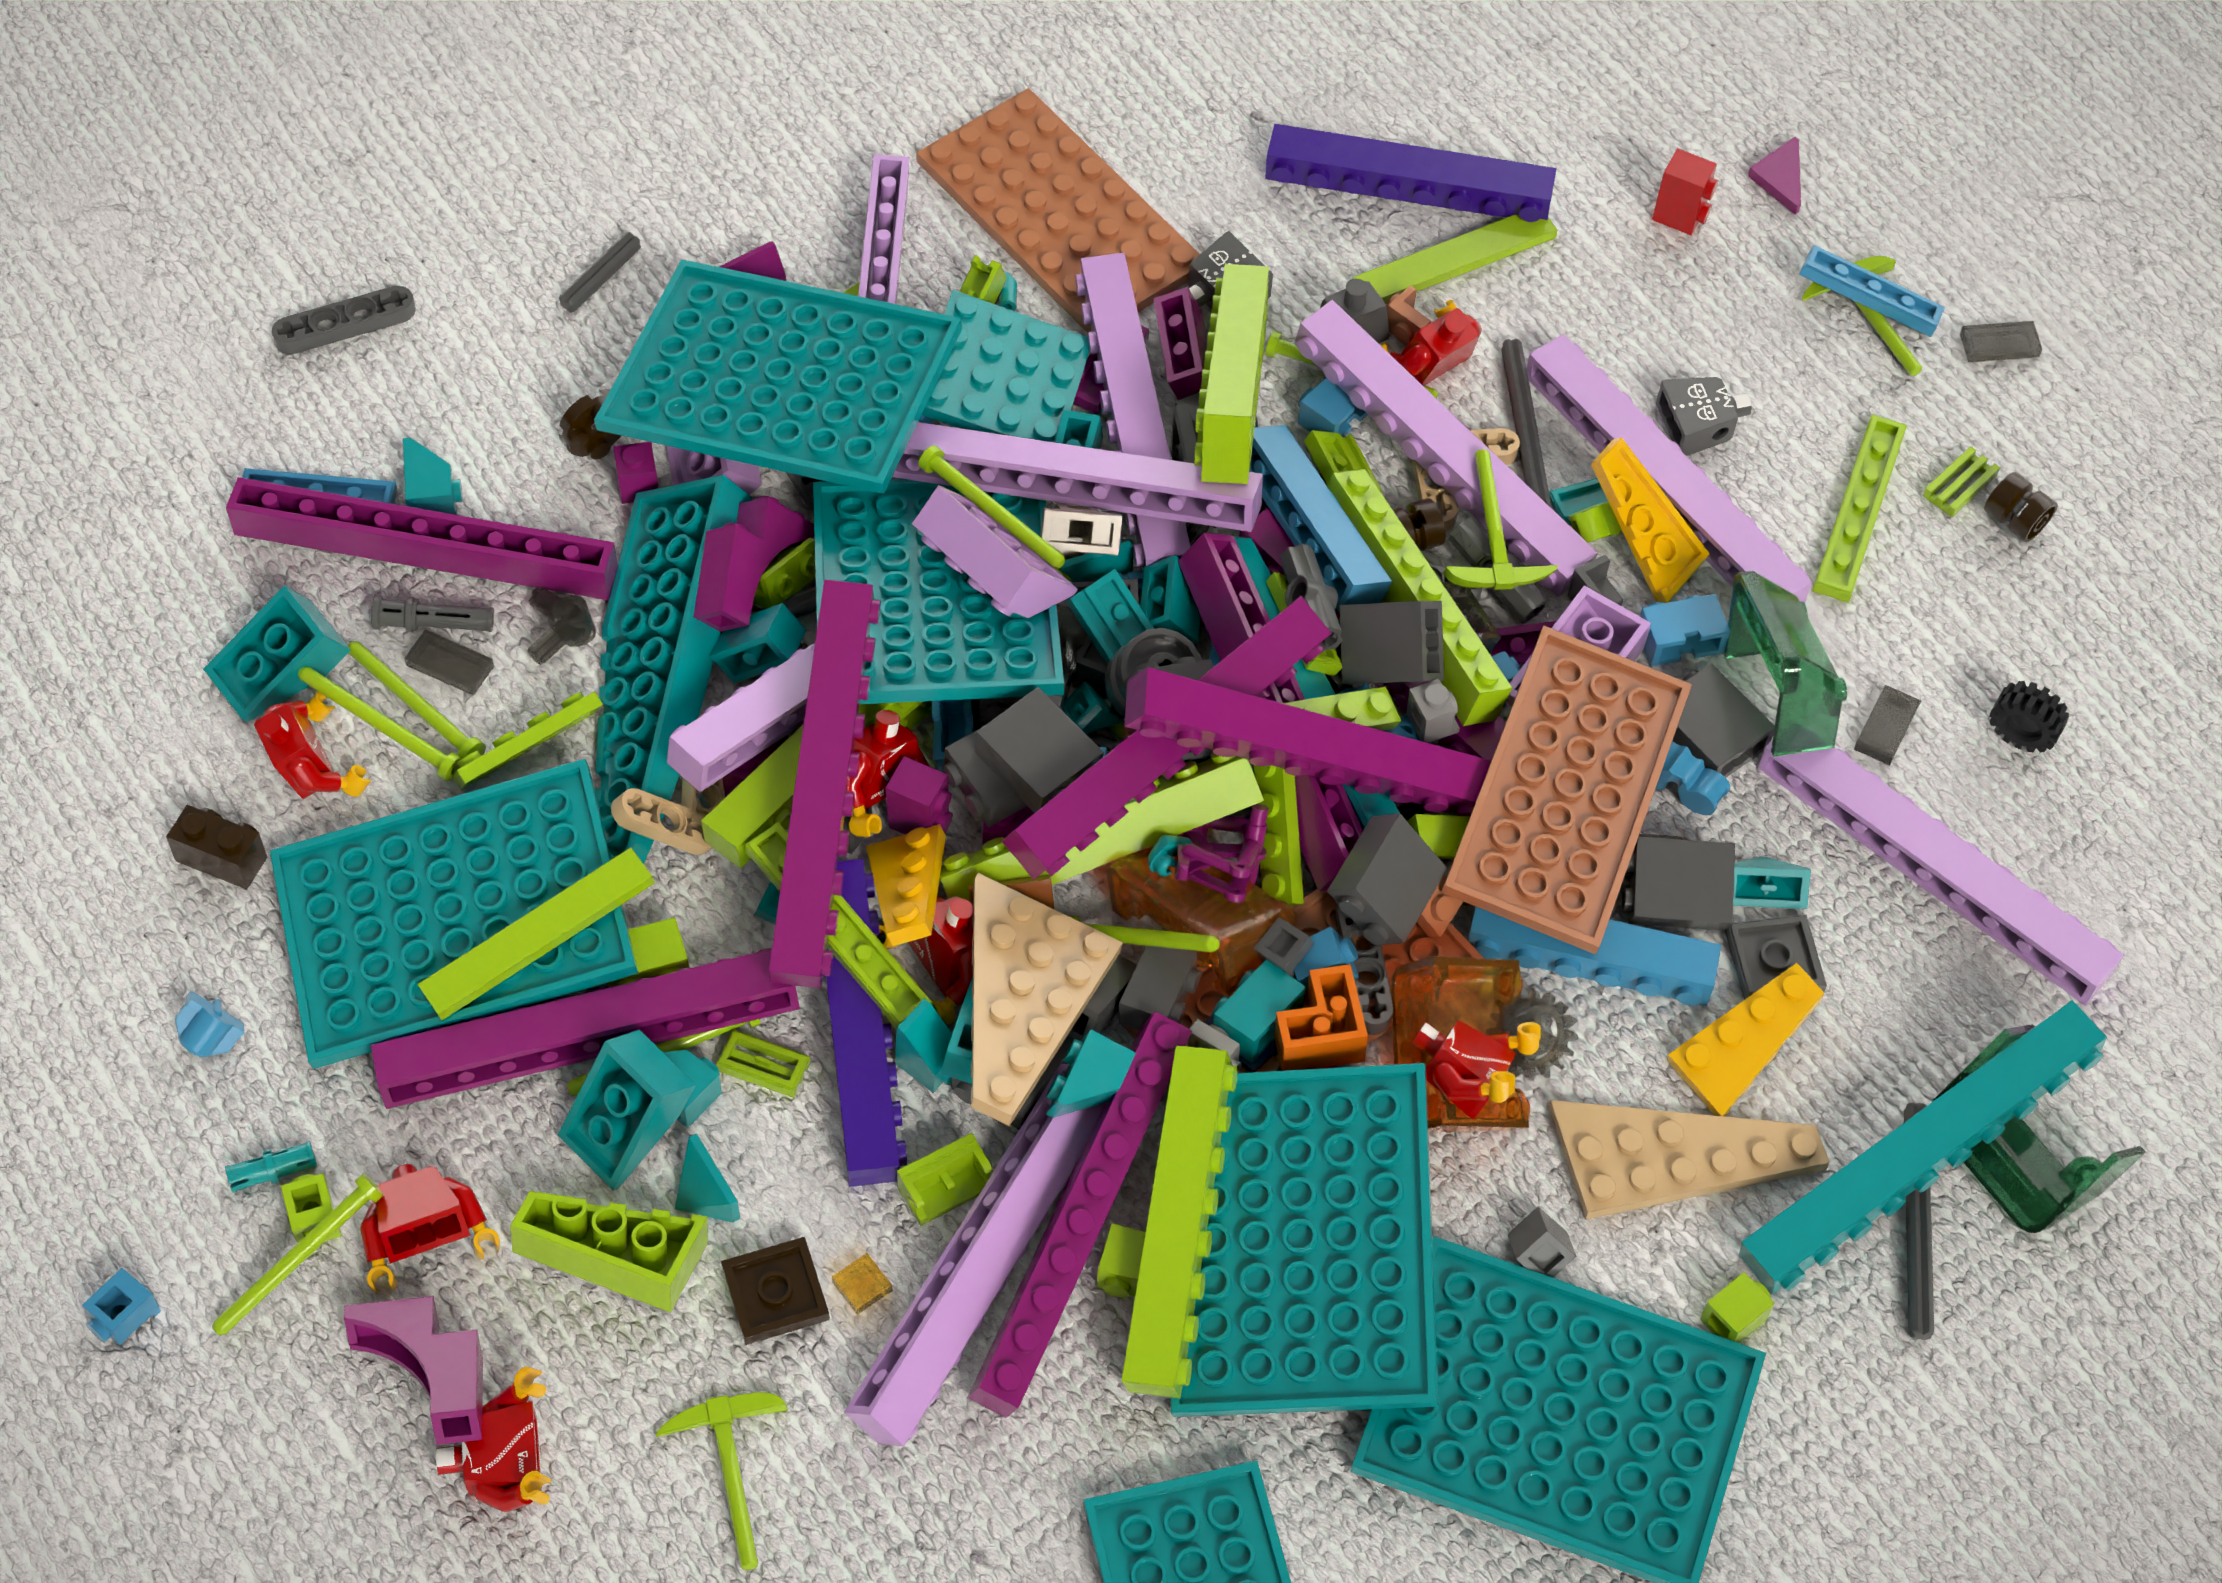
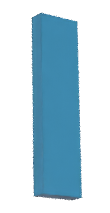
M1816 245L1812 246L1799 273L1803 277L1929 337H1932L1945 309L1944 306Z
M244 468L242 478L390 504H394L397 494L395 481Z

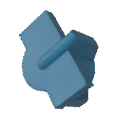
M191 990L186 995V1003L175 1016L180 1044L198 1057H209L229 1052L245 1033L244 1023L222 1010L221 1000L215 999L211 1003Z

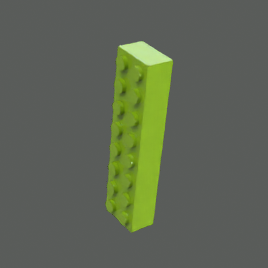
M1225 264L1223 278L1216 277L1215 295L1213 296V307L1210 317V332H1208L1202 384L1199 393V408H1197L1196 414L1198 438L1195 446L1194 465L1202 466L1201 482L1248 484L1266 337L1269 266Z

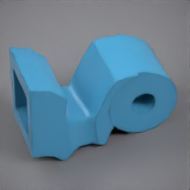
M1675 742L1671 743L1655 789L1663 790L1669 782L1673 781L1677 784L1682 805L1695 813L1712 815L1722 797H1725L1730 791L1729 781L1721 773L1705 768L1704 760L1694 757L1688 747L1678 745Z

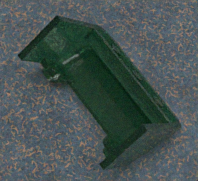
M1755 571L1736 573L1728 620L1731 632L1724 655L1726 659L1761 654L1780 691L1771 748L1773 757L1835 748L1842 701L1847 699V687L1844 679L1838 677L1808 619L1805 603L1799 601L1795 594Z
M2032 1024L2004 1029L1932 1102L2035 1026ZM2015 1116L2004 1124L2005 1130L1995 1140L1988 1144L1982 1140L1971 1148L1973 1153L1963 1163L2020 1229L2029 1233H2037L2053 1227L2101 1195L2139 1160L2146 1151L2141 1146L2113 1152L2103 1163L2097 1158L2082 1156L2075 1158L2064 1168L2022 1119L2018 1120Z

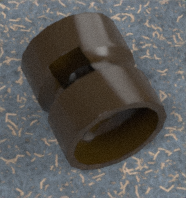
M2012 472L1990 494L1985 503L1984 510L2000 523L2008 521L2009 530L2024 542H2029L2046 527L2054 516L2058 504L2042 491L2032 492V483L2019 473Z
M1425 498L1410 503L1406 506L1405 511L1400 507L1392 509L1420 551H1426L1445 543L1446 535L1443 518L1432 499Z

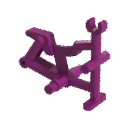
M1255 804L1252 806L1250 818L1227 815L1177 835L1189 838L1192 844L1178 846L1175 859V879L1186 881L1188 878L1224 894V897L1231 902H1243L1245 899L1251 898L1260 861L1265 859L1267 853L1263 844L1269 808L1263 804ZM1208 828L1241 833L1243 843H1208ZM1226 858H1237V860L1232 862ZM1211 865L1230 873L1233 878L1231 883H1227L1200 870L1210 868Z

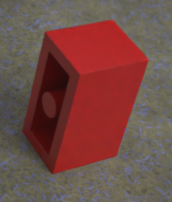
M1677 148L1663 173L1652 220L1692 236L1698 223L1705 224L1710 214L1712 204L1707 201L1712 199L1718 186L1719 180L1714 179L1717 163Z

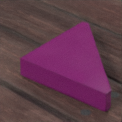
M1793 137L1750 167L1748 177L1795 215L1799 212L1801 206L1799 139L1797 137Z

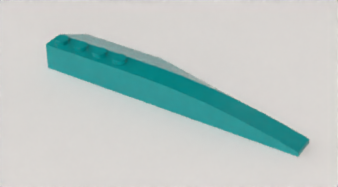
M724 475L639 492L635 496L602 626V639L607 642L606 652L601 654L600 668L605 671V685L599 687V699L604 704V714L598 718L596 774L601 776V786L595 790V794L600 808L611 860L631 847L644 864L654 839L619 826L611 813L612 802L623 792L631 788L640 789L663 799L671 800L680 774L667 764L669 738L678 727L682 725L687 726L698 719L713 664L710 655L720 636L719 631L693 617L706 531L724 527L727 523H736L739 504L752 501L750 495ZM660 813V821L662 823L665 814Z

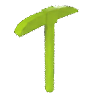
M1873 256L1853 263L1875 274H1881L1894 270L1896 260L1887 256ZM1813 282L1804 292L1802 301L1828 292L1831 289ZM1854 301L1909 375H1918L1922 371L1921 364L1881 313Z
M1486 449L1476 451L1475 461L1493 565L1491 568L1446 566L1443 575L1450 582L1459 586L1470 588L1494 587V590L1513 589L1514 586L1531 584L1548 577L1557 570L1558 565L1512 567V563H1508L1490 452Z
M766 1392L747 1393L732 1397L724 1395L706 1399V1403L688 1408L672 1417L656 1433V1437L709 1424L711 1429H714L740 1566L746 1571L753 1570L758 1566V1558L731 1425L733 1424V1419L788 1411L787 1404L783 1399L775 1394Z

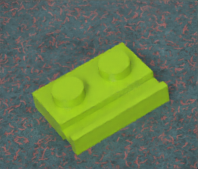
M1312 430L1304 439L1312 455V460L1318 466L1327 485L1333 473L1365 469L1377 488L1382 492L1352 434H1348L1343 438L1340 433Z

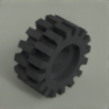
M2018 681L2016 685L2012 682L2007 687H2004L1990 712L1989 717L1991 719L1989 722L1991 726H1996L1994 732L1997 735H2005L2002 740L2006 743L2012 740L2016 743L2015 748L2021 750L2022 746H2026L2027 752L2032 753L2037 748L2041 753L2045 752L2047 748L2049 750L2052 749L2057 743L2068 722L2069 713L2066 712L2067 706L2065 703L2058 704L2061 698L2057 694L2050 696L2048 694L2050 689L2045 686L2042 690L2037 689V683L2031 682L2027 687L2025 681Z

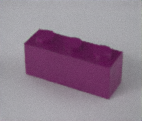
M1188 287L1153 298L1167 381L1177 400L1200 392L1205 351L1207 350V335L1203 313Z

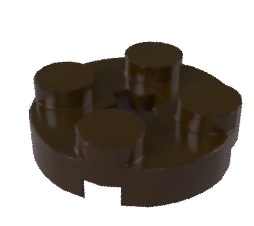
M610 389L599 390L602 396H597L593 399L589 395L580 398L568 408L561 418L559 426L563 432L562 435L559 434V439L571 454L580 457L590 455L594 460L601 459L609 453L611 446L620 439L621 435L596 430L594 419Z

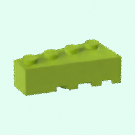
M529 1191L510 1224L513 1253L670 1313L708 1244V1216L692 1214L691 1219L671 1216V1211L653 1209L652 1213L628 1210L625 1204L611 1202L609 1206L587 1204L586 1199L535 1191Z

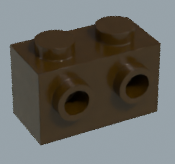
M187 804L166 836L176 862L244 889H248L268 858L260 834L253 826L244 822L236 824L223 819L220 814L209 808L200 810Z

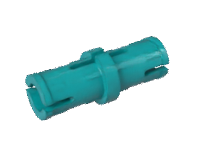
M307 1141L273 1153L271 1149L263 1151V1156L227 1165L225 1170L228 1182L231 1184V1191L234 1193L271 1181V1184L278 1183L281 1177L316 1168L317 1162L311 1142Z

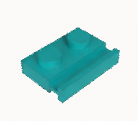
M1116 569L1066 601L1106 664H1108L1115 652L1126 645L1132 638L1145 630L1154 629Z

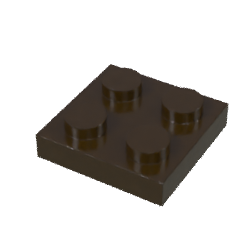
M805 1236L721 1261L722 1270L745 1345L830 1320L829 1311Z

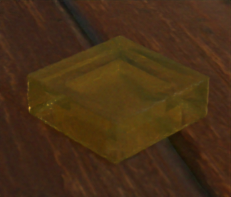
M868 1253L832 1276V1283L857 1315L893 1291L892 1284Z

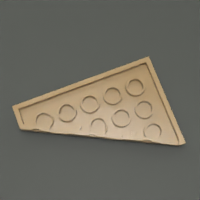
M978 873L972 888L974 913L972 916L971 1108L1010 1126L1117 959L1123 942Z

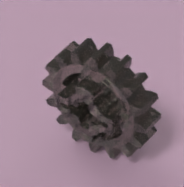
M1530 988L1528 998L1515 991L1513 992L1514 1002L1512 1004L1504 1000L1499 1002L1504 1010L1501 1015L1497 1013L1490 1014L1489 1017L1496 1022V1027L1486 1029L1485 1034L1492 1035L1509 1032L1511 1036H1517V1027L1525 1022L1539 1024L1541 1027V1039L1539 1040L1538 1050L1532 1055H1525L1520 1053L1517 1048H1514L1513 1051L1517 1054L1509 1066L1508 1072L1513 1073L1517 1078L1523 1070L1524 1077L1529 1081H1534L1536 1071H1539L1546 1079L1550 1078L1549 1067L1554 1065L1563 1070L1565 1066L1560 1058L1563 1054L1573 1056L1575 1053L1567 1045L1568 1041L1578 1040V1035L1568 1029L1577 1023L1576 1019L1572 1015H1564L1569 1007L1562 1001L1555 1003L1556 997L1548 991L1542 998L1540 993L1534 988ZM1528 1010L1526 1014L1518 1016L1520 1013ZM1554 1020L1557 1026V1037L1553 1036L1551 1030ZM1548 1052L1543 1057L1535 1060L1536 1056Z

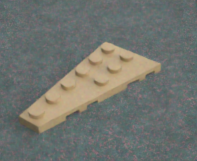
M1550 1100L1548 1107L1585 1220L1827 1170L1830 1163L1816 1125Z

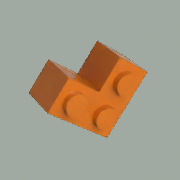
M1351 964L1309 970L1307 991L1309 1007L1276 1012L1274 1039L1281 1071L1318 1069L1324 1066L1332 1067L1365 1062L1368 1034Z

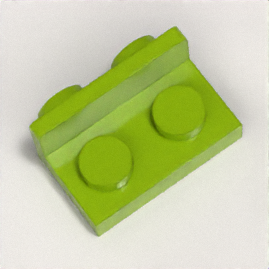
M808 538L797 548L788 546L771 560L758 583L753 599L754 605L768 609L783 603L816 577L815 539Z

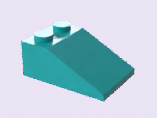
M284 585L203 670L241 719L249 722L263 714L270 706L280 704L309 687L298 676V671L302 667H311L326 677L351 649L310 599Z
M640 1030L604 1042L558 1136L614 1191L620 1188L677 1120L696 1084Z

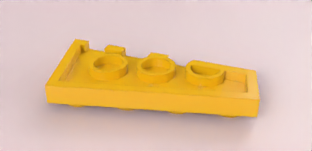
M1617 438L1606 446L1591 463V466L1655 601L1668 603L1710 553L1623 438Z
M940 824L928 828H916L908 834L866 846L886 935L892 946L931 936L946 841V835Z
M1795 963L1669 1053L1667 1061L1715 1116L1726 1117L1730 1112V1108L1753 1084V1080L1766 1065H1769L1786 1040L1792 1037L1820 1003L1824 992L1802 967Z

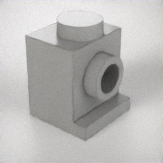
M1439 678L1409 689L1406 714L1420 741L1431 743L1459 732L1460 727L1455 720V714L1458 713L1456 699L1452 692L1448 691L1441 684Z

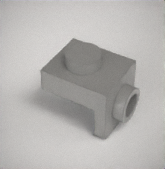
M1197 1019L1190 1028L1192 1032L1188 1039V1047L1227 1050L1232 1065L1237 1066V1072L1239 1073L1242 1063L1239 1062L1240 1043L1229 1038L1222 1028L1216 1025H1207Z

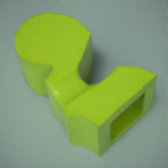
M1609 502L1590 506L1568 516L1573 529L1587 543L1620 534L1622 531Z

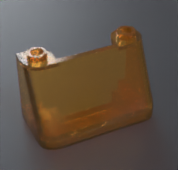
M1154 845L1122 857L1110 866L1106 874L1112 911L1127 921L1132 916L1140 920L1146 914L1167 931L1213 935L1219 940L1220 946L1216 951L1195 952H1197V964L1200 967L1204 968L1208 965L1215 971L1218 979L1213 982V987L1228 998L1238 989L1239 982L1245 973L1250 969L1255 971L1262 964L1253 948L1278 917L1296 927L1294 921L1296 915L1293 909L1282 900L1277 901L1250 880L1245 889V900L1243 902H1231L1224 897V894L1188 878L1186 881L1176 880L1175 867L1169 866L1168 869L1172 873L1165 877L1159 876L1156 871L1151 872L1148 867L1147 857ZM1211 865L1210 868L1200 870L1227 883H1231L1233 878L1230 873Z
M1431 956L1396 968L1392 975L1390 986L1393 1004L1394 1065L1425 1063L1426 1067L1431 1056L1411 1043L1425 1022L1444 1036L1448 1034L1457 1021H1462L1485 1035L1505 1033L1503 1007L1514 1003L1523 988L1519 960ZM1426 1081L1428 1133L1508 1131L1529 1128L1530 1104L1520 1089L1515 1088V1092L1509 1095L1502 1103H1495L1489 1099L1473 1120Z

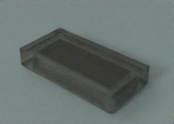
M2034 321L1962 326L1960 332L1968 362L2040 357L2042 352Z
M426 629L404 658L406 666L473 696L494 668L492 658Z
M1885 685L1855 744L1854 750L1887 765H1891L1919 708L1921 700Z

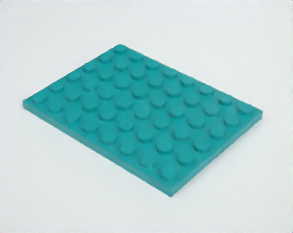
M681 259L594 419L596 430L884 494L961 333L962 320L955 316Z
M903 478L891 479L884 494L832 482H813L817 626L824 579L873 585L874 599L881 600L878 624H871L869 637L876 638L873 662H866L864 675L870 676L868 700H860V704L1025 697L1037 687L1047 696L1064 695V677L1056 604L1030 618L1014 612L1011 616L1003 614L991 604L993 597L989 593L985 595L967 582L970 576L966 572L960 573L944 561L947 555L943 551L937 552L927 546L921 540L924 534L912 524L938 485L964 496L953 486ZM984 491L1040 536L1043 508H1047L1045 500Z
M586 759L270 850L307 1057L313 1069L372 1052L371 1045L385 1042L392 1038H402L427 1032L432 1028H444L469 1022L474 1018H486L506 1013L516 1008L530 1006L639 973L623 906L620 905L444 1020L439 1018L418 986L420 982L611 860L595 789Z
M1425 1063L1238 1073L1236 1089L1234 1092L1228 1091L1226 1106L1231 1107L1230 1128L1228 1132H1222L1220 1147L1225 1150L1224 1168L1221 1174L1216 1173L1213 1189L1218 1190V1207L1215 1215H1209L1207 1231L1212 1233L1211 1251L1209 1257L1202 1258L1200 1273L1205 1274V1290L1202 1300L1196 1299L1194 1316L1199 1318L1198 1335L1195 1343L1189 1342L1187 1359L1192 1360L1191 1380L1188 1386H1182L1181 1399L1171 1398L1172 1416L1195 1417L1439 1407Z
M1433 1236L1439 1407L1372 1409L1350 1472L1653 1583H1699L1766 1352Z

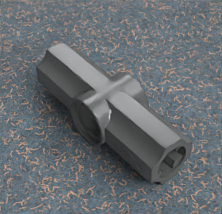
M1471 516L1457 525L1450 533L1451 535L1448 540L1471 567L1491 568L1493 561L1488 532L1475 516ZM1507 552L1508 563H1512V567H1521L1518 557L1513 553ZM1533 583L1514 586L1513 589L1494 590V587L1489 588L1521 624H1525L1536 617L1546 607L1545 605L1548 602Z
M1301 543L1295 547H1288L1280 555L1288 582L1285 593L1286 605L1289 606L1302 596L1332 633L1320 644L1325 650L1335 649L1343 641L1342 630L1335 613L1338 601L1337 591L1334 587L1325 584L1311 546Z

